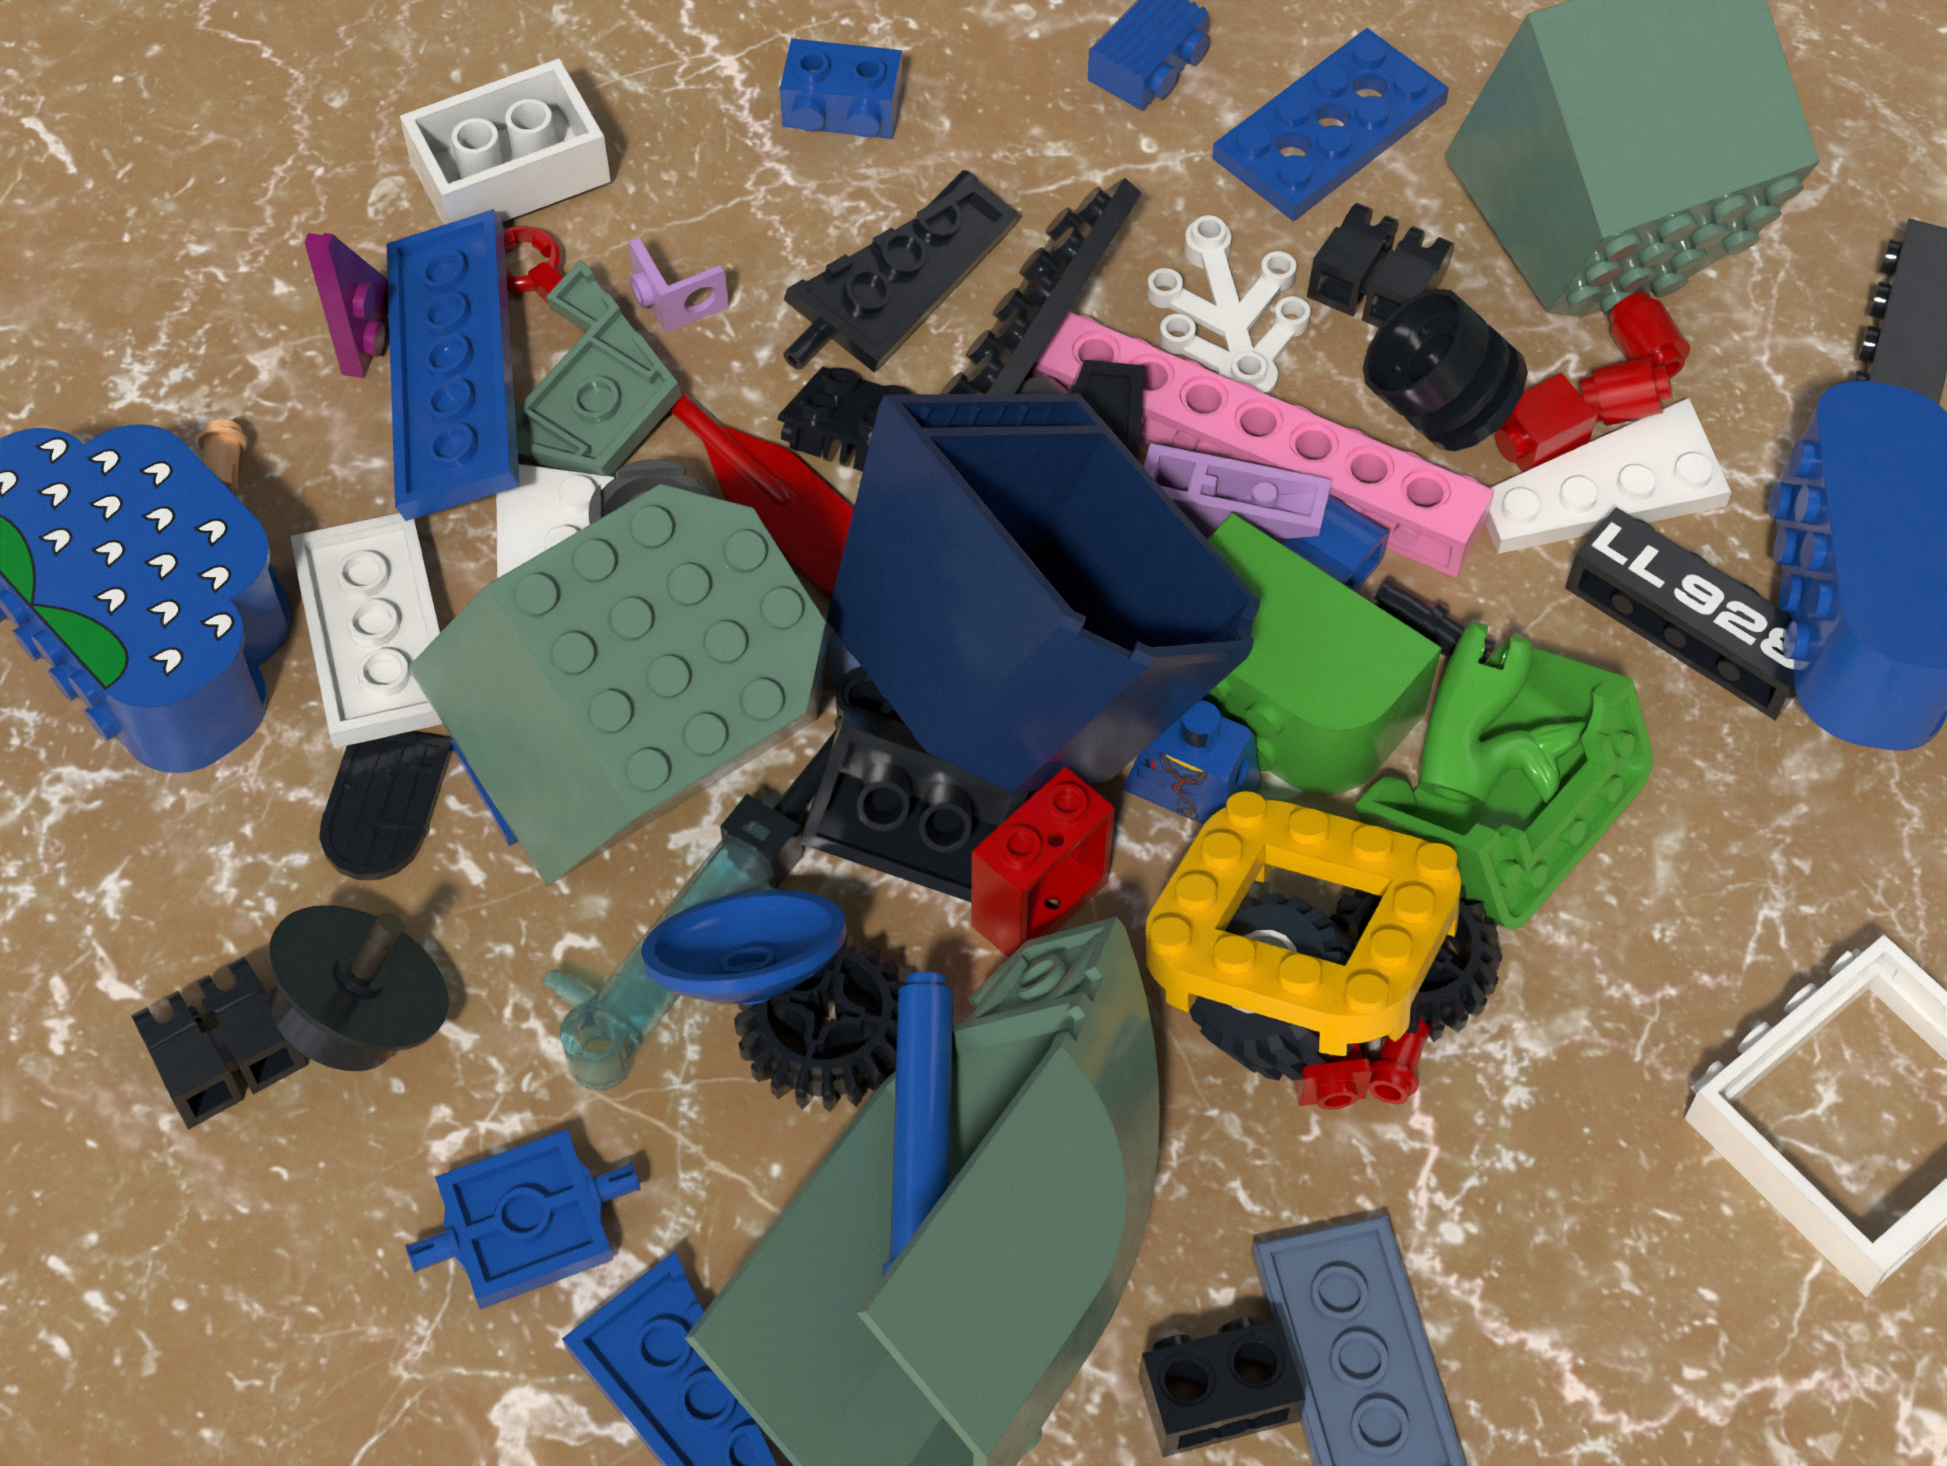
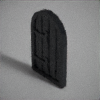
M406 732L346 746L325 811L322 815L319 835L327 861L340 874L356 880H381L399 873L415 859L427 835V829L453 751L450 739Z

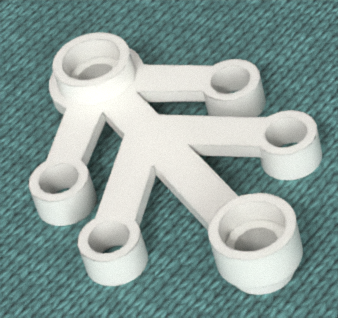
M1212 215L1201 216L1190 224L1186 230L1184 254L1192 265L1204 269L1214 304L1182 288V277L1175 270L1160 268L1153 271L1148 277L1147 298L1149 302L1158 308H1170L1179 313L1168 315L1162 320L1159 336L1160 345L1171 354H1183L1221 376L1236 382L1248 383L1258 391L1270 395L1276 387L1278 370L1274 362L1294 337L1302 335L1308 329L1311 312L1310 306L1299 297L1290 296L1281 299L1275 307L1274 326L1254 348L1248 331L1279 292L1285 291L1293 285L1296 274V261L1290 254L1281 251L1267 254L1262 260L1260 278L1241 302H1239L1227 261L1230 254L1231 232L1220 218ZM1273 269H1281V270L1285 271L1286 273H1284V274H1275V273L1271 272L1270 270H1273ZM1168 286L1171 287L1172 290L1162 291L1157 289V287ZM1294 314L1300 318L1291 320L1284 317V315ZM1194 322L1223 336L1227 350L1196 336ZM1173 331H1180L1186 335L1182 337H1175L1170 335L1169 333Z

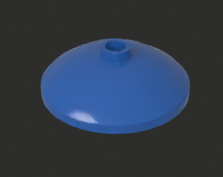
M792 890L753 891L706 901L669 917L648 934L643 942L641 954L646 974L653 981L675 994L719 1004L754 1005L795 988L823 969L844 944L847 936V927L841 908L835 902L820 895Z

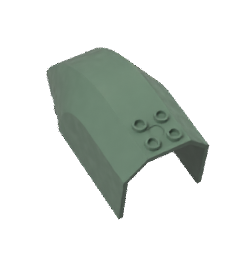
M1117 916L1026 941L968 998V1001L975 1010L963 1022L953 1024L949 1187L883 1277V1264L890 1261L896 1072L878 1087L684 1337L793 1466H1016L1022 1456L1029 1453L1039 1442L1042 1436V1426L1105 1331L1127 1287L1148 1221L1155 1184L1160 1113L1158 1068L1147 998L1127 931Z

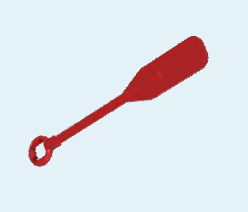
M524 225L503 230L505 253L517 246L516 243L529 242L532 243V247L539 250L543 257L549 258L548 262H541L529 270L526 276H512V272L506 269L507 291L515 293L535 291L548 303L546 296L563 279V276L558 272L562 264L559 244L552 235L540 228ZM681 390L682 396L669 411L703 442L724 500L752 507L783 556L821 592L832 597L854 509L792 452L779 445L718 424Z

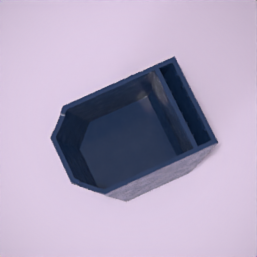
M1079 393L884 395L878 408L827 615V622L843 641L848 652L855 657L877 686L880 694L890 703L912 732L914 739L922 745L927 753L1014 793L1041 789L1065 766L1086 784L1111 780L1247 659L1253 649L1254 638L1250 637L1253 619L1259 611L1260 600Z

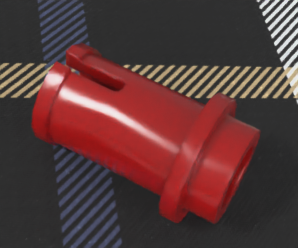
M1419 1018L1417 1033H1408L1406 1031L1396 1042L1390 1039L1388 1035L1384 1036L1377 1061L1370 1063L1372 1076L1368 1090L1378 1100L1390 1104H1402L1407 1101L1408 1096L1416 1093L1419 1086V1078L1415 1073L1425 1042L1429 1037V1026L1426 1022Z

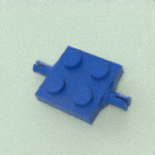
M566 1129L436 1176L435 1179L445 1205V1231L411 1244H405L406 1251L414 1273L455 1257L456 1263L469 1277L475 1298L481 1310L613 1261L612 1252L602 1227L603 1207L601 1203L634 1191H640L641 1188L631 1162L592 1177L590 1171L577 1158L568 1130Z

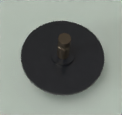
M335 905L302 908L289 914L278 924L268 944V966L276 984L270 995L269 1006L276 1027L282 1036L303 1055L322 1065L338 1070L366 1071L374 1069L385 1063L394 1051L414 1048L430 1040L439 1031L448 1013L449 996L447 986L433 959L415 940L403 932V922L397 916L390 913H383L377 917L357 909Z

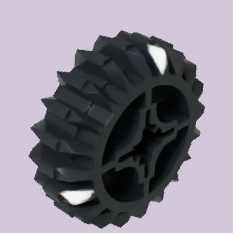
M1465 884L1461 886L1456 934L1454 937L1446 935V938L1451 942L1459 955L1462 970L1451 963L1452 955L1440 947L1410 1009V1023L1406 1031L1416 1034L1420 1018L1429 1026V1037L1434 1043L1442 1037L1445 1025L1459 1033L1466 1027L1468 1015L1478 1017L1485 1010L1487 1004L1486 996H1490V994L1495 992L1499 980L1495 971L1500 967L1502 953L1500 948L1494 946L1498 937L1497 925L1483 923L1486 915L1484 903L1465 905L1467 896ZM1355 889L1354 896L1343 894V897L1337 902L1336 914H1331V917L1328 918L1358 943L1383 896Z
M848 934L844 944L834 958L823 969L795 988L759 1004H738L739 1009L743 1012L737 1014L734 1018L736 1034L742 1037L738 1043L741 1058L745 1061H753L751 1064L752 1076L758 1083L771 1079V1093L776 1096L777 1100L795 1089L796 1104L802 1110L810 1103L812 1096H822L823 1107L831 1112L836 1104L835 1096L846 1094L848 1101L857 1107L862 1101L861 1087L867 1086L875 1092L885 1081L884 1073L893 1074L896 1072L898 990L906 985V981H898L899 967L895 964L894 960L879 964L880 951L874 944L862 952L856 953L855 940ZM812 986H816V987H814L813 989H809V990H806V991H802V990H804V989H806V988H809V987H812ZM847 988H851L865 996L877 1009L880 1017L866 1014L864 1006L852 1003L847 998ZM834 1004L836 1020L830 1016ZM831 1017V1024L821 1025L822 1018ZM815 1021L822 1026L818 1038ZM772 1025L787 1029L788 1036L802 1040L805 1046L804 1056L791 1051L783 1045L772 1031ZM846 1051L852 1052L846 1056L834 1058L839 1053H843Z

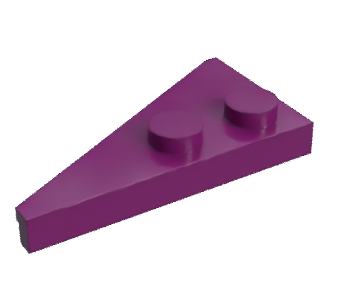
M308 233L304 243L341 374L365 378L372 356L378 357L384 346V323L389 311L388 280L335 235L324 233L323 235Z

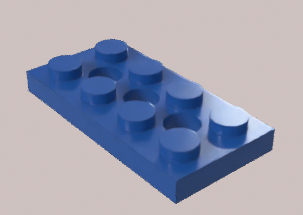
M1366 28L1213 144L1212 159L1294 222L1445 105L1449 87L1369 28ZM1362 89H1372L1382 96L1361 97L1356 92ZM1324 118H1334L1341 121L1344 125L1342 127L1337 125L1324 127L1318 121ZM1294 147L1302 150L1306 155L1286 157L1279 151L1283 148Z

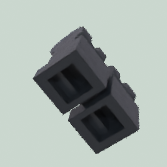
M1355 203L1347 213L1340 228L1336 227L1313 258L1307 298L1354 317L1362 305L1365 295H1367L1362 321L1379 328L1398 307L1415 295L1439 287L1449 267L1455 243L1438 237L1432 246L1423 248L1425 231L1412 226L1404 239L1399 241L1394 251L1392 247L1399 220L1386 215L1379 224L1371 226L1372 208Z
M244 956L227 964L235 980V985L230 990L222 991L218 989L209 974L196 980L205 997L202 999V1006L209 1018L216 1017L219 1025L216 1026L217 1028L202 1033L198 1024L203 1021L197 1009L192 1005L187 1007L178 990L166 996L174 1012L173 1018L169 1022L158 1023L155 1021L148 1007L131 1015L163 1083L188 1130L244 1100L231 1075L232 1072L239 1069L254 1095L308 1065L303 1054L296 1050L276 1027L270 1012V998Z

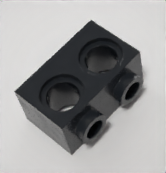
M1256 1317L1236 1319L1220 1327L1218 1334L1196 1340H1191V1337L1186 1334L1173 1335L1155 1342L1150 1347L1149 1352L1142 1353L1138 1378L1162 1457L1300 1421L1306 1397L1280 1318L1259 1323ZM1246 1361L1258 1362L1266 1367L1271 1378L1263 1383H1250L1243 1380L1237 1374L1235 1367ZM1176 1379H1188L1195 1382L1201 1388L1203 1395L1194 1401H1180L1168 1392L1166 1385Z

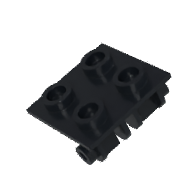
M822 366L778 414L777 420L784 422L781 440L789 442L790 449L819 458L823 454V459L829 462L835 458L842 441L839 458L840 465L848 467L855 456L853 469L863 472L878 408L884 395L913 394L901 386H883L858 378L854 372L844 368H826Z

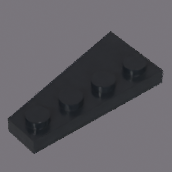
M973 179L918 211L913 220L895 230L891 227L873 238L870 245L849 257L845 254L829 263L825 271L807 282L802 279L788 287L783 300L872 372H875L1014 226L1019 214Z

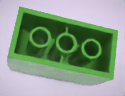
M1231 513L1207 540L1260 600V606L1252 622L1250 637L1254 638V642L1249 656L1201 700L1215 705L1220 712V716L1248 727L1254 733L1260 771H1270L1291 786L1315 794H1337L1357 788L1376 773L1425 715L1442 648L1245 520Z

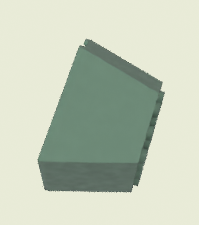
M1569 0L1527 14L1445 153L1449 164L1547 312L1584 317L1603 310L1605 315H1610L1611 310L1621 300L1635 293L1654 292L1656 297H1663L1674 293L1689 282V277L1724 256L1735 255L1752 247L1760 240L1758 233L1764 226L1781 216L1780 208L1782 205L1804 189L1802 182L1819 163L1767 0Z
M659 484L488 583L409 665L408 669L548 887L816 721L833 633L752 507Z

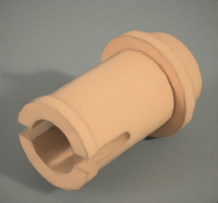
M226 419L212 420L206 424L205 429L198 435V445L203 450L202 462L236 496L238 494L239 457L247 448V438L242 433V428L239 424Z

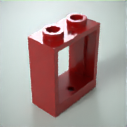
M1066 766L1062 768L972 851L971 926L1008 958L1026 941L1055 933L1108 883L1115 807ZM1048 900H1056L1060 906L1052 910L1047 908L1045 903Z

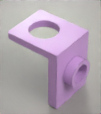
M636 238L628 242L633 271L629 279L635 298L641 308L651 307L665 333L729 307L726 275L721 265L667 285L641 239ZM704 287L713 288L709 298L696 306L684 305L687 297L692 292Z

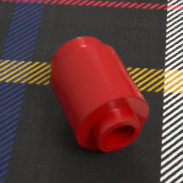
M1639 292L1624 298L1611 310L1609 315V321L1612 324L1610 333L1627 360L1651 355L1655 366L1666 364L1669 378L1674 377L1683 369L1685 360L1690 352V345L1660 300L1653 299L1649 293Z
M1651 355L1596 367L1593 369L1594 374L1580 377L1582 397L1597 413L1595 423L1604 421L1606 426L1663 414V401L1673 399L1666 364L1655 366Z

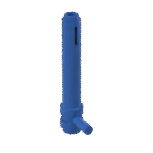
M934 972L908 974L906 976V985L898 990L890 1261L883 1264L882 1277L949 1187L953 989L947 987V977L945 975Z

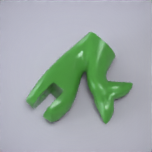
M1471 620L1458 639L1435 697L1426 733L1417 785L1424 792L1446 800L1471 806H1483L1502 776L1507 771L1516 768L1522 770L1543 801L1549 804L1556 797L1560 785V770L1557 759L1578 745L1581 741V736L1587 728V723L1583 721L1543 725L1530 731H1508L1488 740L1480 741L1479 738L1482 733L1512 704L1523 689L1531 668L1533 646L1530 639L1513 632L1507 650L1500 661V665H1502L1501 670L1480 664L1478 661L1482 659L1485 650L1484 641L1489 624Z

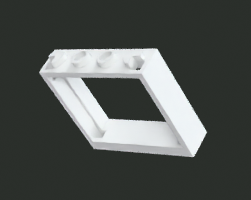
M1885 934L1863 952L1858 948L1852 952L1847 950L1831 967L1829 973L1833 978L1818 989L1813 983L1803 987L1787 1003L1783 1010L1787 1016L1772 1028L1765 1021L1753 1029L1737 1048L1741 1055L1727 1067L1720 1061H1716L1709 1066L1706 1074L1690 1087V1090L1696 1096L1684 1118L1866 1298L1947 1226V1178L1872 1243L1731 1105L1868 989L1947 1061V991Z

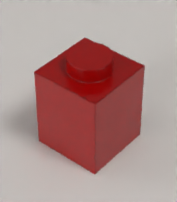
M1560 373L1524 391L1513 413L1495 431L1494 439L1502 456L1507 461L1514 462L1522 472H1526L1589 443L1597 413L1568 379Z

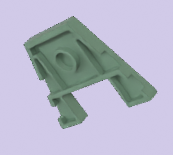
M579 260L546 296V299L553 312L581 328L586 333L515 410L518 459L560 470L611 476L680 399L682 393L676 379L639 331L636 332L623 316L618 304L609 293L606 294L596 281L591 269L586 263Z

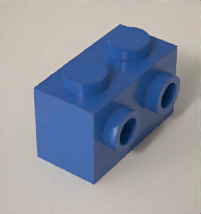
M791 38L780 85L782 127L805 131H824L852 134L861 137L893 139L903 91L902 50Z

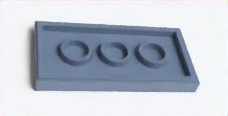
M1387 1215L1254 1243L1251 1254L1270 1320L1280 1318L1306 1397L1300 1424L1312 1465L1466 1466Z

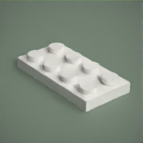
M400 513L290 536L333 748L443 724L408 669L409 665L440 634L414 519L405 521Z

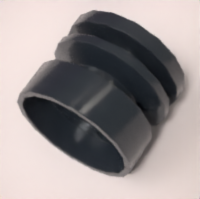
M1432 289L1415 295L1398 307L1379 327L1367 349L1363 365L1365 384L1400 416H1404L1435 447L1440 450L1453 452L1473 447L1495 433L1513 413L1524 393L1528 375L1525 357L1494 328L1487 325L1486 321L1452 290Z

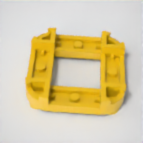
M1244 791L1235 793L1228 798L1225 808L1216 812L1205 822L1151 909L1146 921V968L1149 969L1153 978L1166 989V1002L1179 1010L1189 1012L1197 997L1200 996L1320 1032L1319 1052L1346 1056L1347 1044L1368 1042L1386 1035L1396 1042L1409 1027L1411 1004L1446 935L1454 937L1457 931L1461 892V877L1457 867V854L1454 849L1445 844L1430 843L1413 836L1328 814L1316 809L1283 801L1265 800L1254 792ZM1273 866L1383 896L1346 966L1225 932L1254 880L1264 883Z

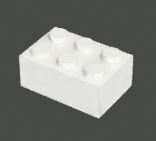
M560 58L400 115L410 163L443 225L494 209L500 221L504 222L611 182L604 135Z

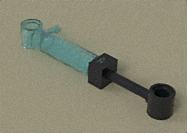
M862 666L848 671L840 678L836 686L837 718L834 721L836 729L772 808L749 794L742 798L720 825L721 841L598 992L572 975L567 976L557 969L550 970L543 980L544 986L555 993L559 1000L573 1008L566 1014L561 1024L560 1041L570 1075L580 1086L590 1090H607L618 1086L624 1081L633 1067L634 1053L681 996L662 987L646 974L641 948L648 934L669 917L700 903L739 893L764 891L768 885L777 889L803 857L802 844H799L801 839L800 825L794 821L815 796L846 704L858 708L875 707L878 710L872 713L900 722V716L880 694L877 686ZM597 1039H605L612 1042L607 1049L598 1053L583 1051L584 1046Z

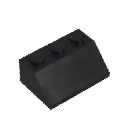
M846 704L799 844L971 902L972 851L1025 803L1029 791L1012 793L939 759L925 751L922 745L914 739L912 732L906 724Z

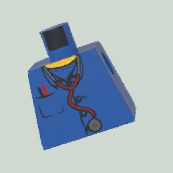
M1200 700L1137 756L1123 790L1204 825L1212 815L1226 807L1228 798L1233 794L1244 791L1258 793L1261 782L1254 733L1248 727L1220 716V712L1215 705Z

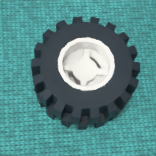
M1280 893L1266 894L1263 904L1254 897L1243 900L1240 903L1241 911L1234 914L1225 932L1346 966L1358 944L1317 907H1313L1304 899L1292 896L1288 901ZM1200 996L1197 997L1189 1011L1192 1020L1202 1027L1200 1032L1208 1041L1253 1073L1258 1072L1265 1078L1279 1081L1284 1074L1292 1081L1300 1080L1303 1067L1331 1063L1329 1058L1332 1055L1319 1052L1320 1032ZM1347 1044L1346 1054H1347L1354 1046H1352L1351 1044Z

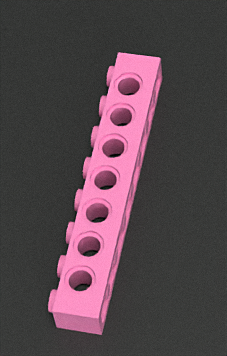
M1066 312L1024 379L1027 380L1036 376L1050 377L1069 391L1078 368L1084 360L1145 365L1140 431L1141 444L1149 447L1150 443L1332 479L1329 493L1331 496L1390 532L1387 549L1454 578L1459 576L1487 523L1495 490L1481 485L1474 478L1462 474L1457 475L1424 461L1415 453L1395 449L1369 438L1360 430L1345 428L1314 415L1305 407L1291 405L1258 391L1248 383L1236 382L1209 371L1193 360L1178 358L1152 347L1140 338L1128 337L1104 327L1085 315Z

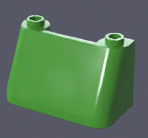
M1507 639L1483 665L1501 670L1502 665H1500V661L1507 650L1510 639ZM1533 647L1531 668L1523 689L1512 704L1482 733L1479 740L1485 741L1508 731H1530L1543 725L1586 722L1587 728L1581 736V741L1578 745L1557 759L1560 770V785L1556 797L1549 804H1546L1522 770L1516 768L1507 771L1502 776L1483 806H1471L1446 800L1424 792L1419 786L1412 791L1406 781L1387 776L1371 786L1356 803L1355 808L1360 822L1413 836L1430 843H1441L1451 847L1457 854V867L1460 872L1461 886L1465 884L1467 894L1465 905L1484 903V909L1486 910L1485 920L1511 930L1522 927L1639 794L1648 780L1652 769L1653 751L1633 679Z

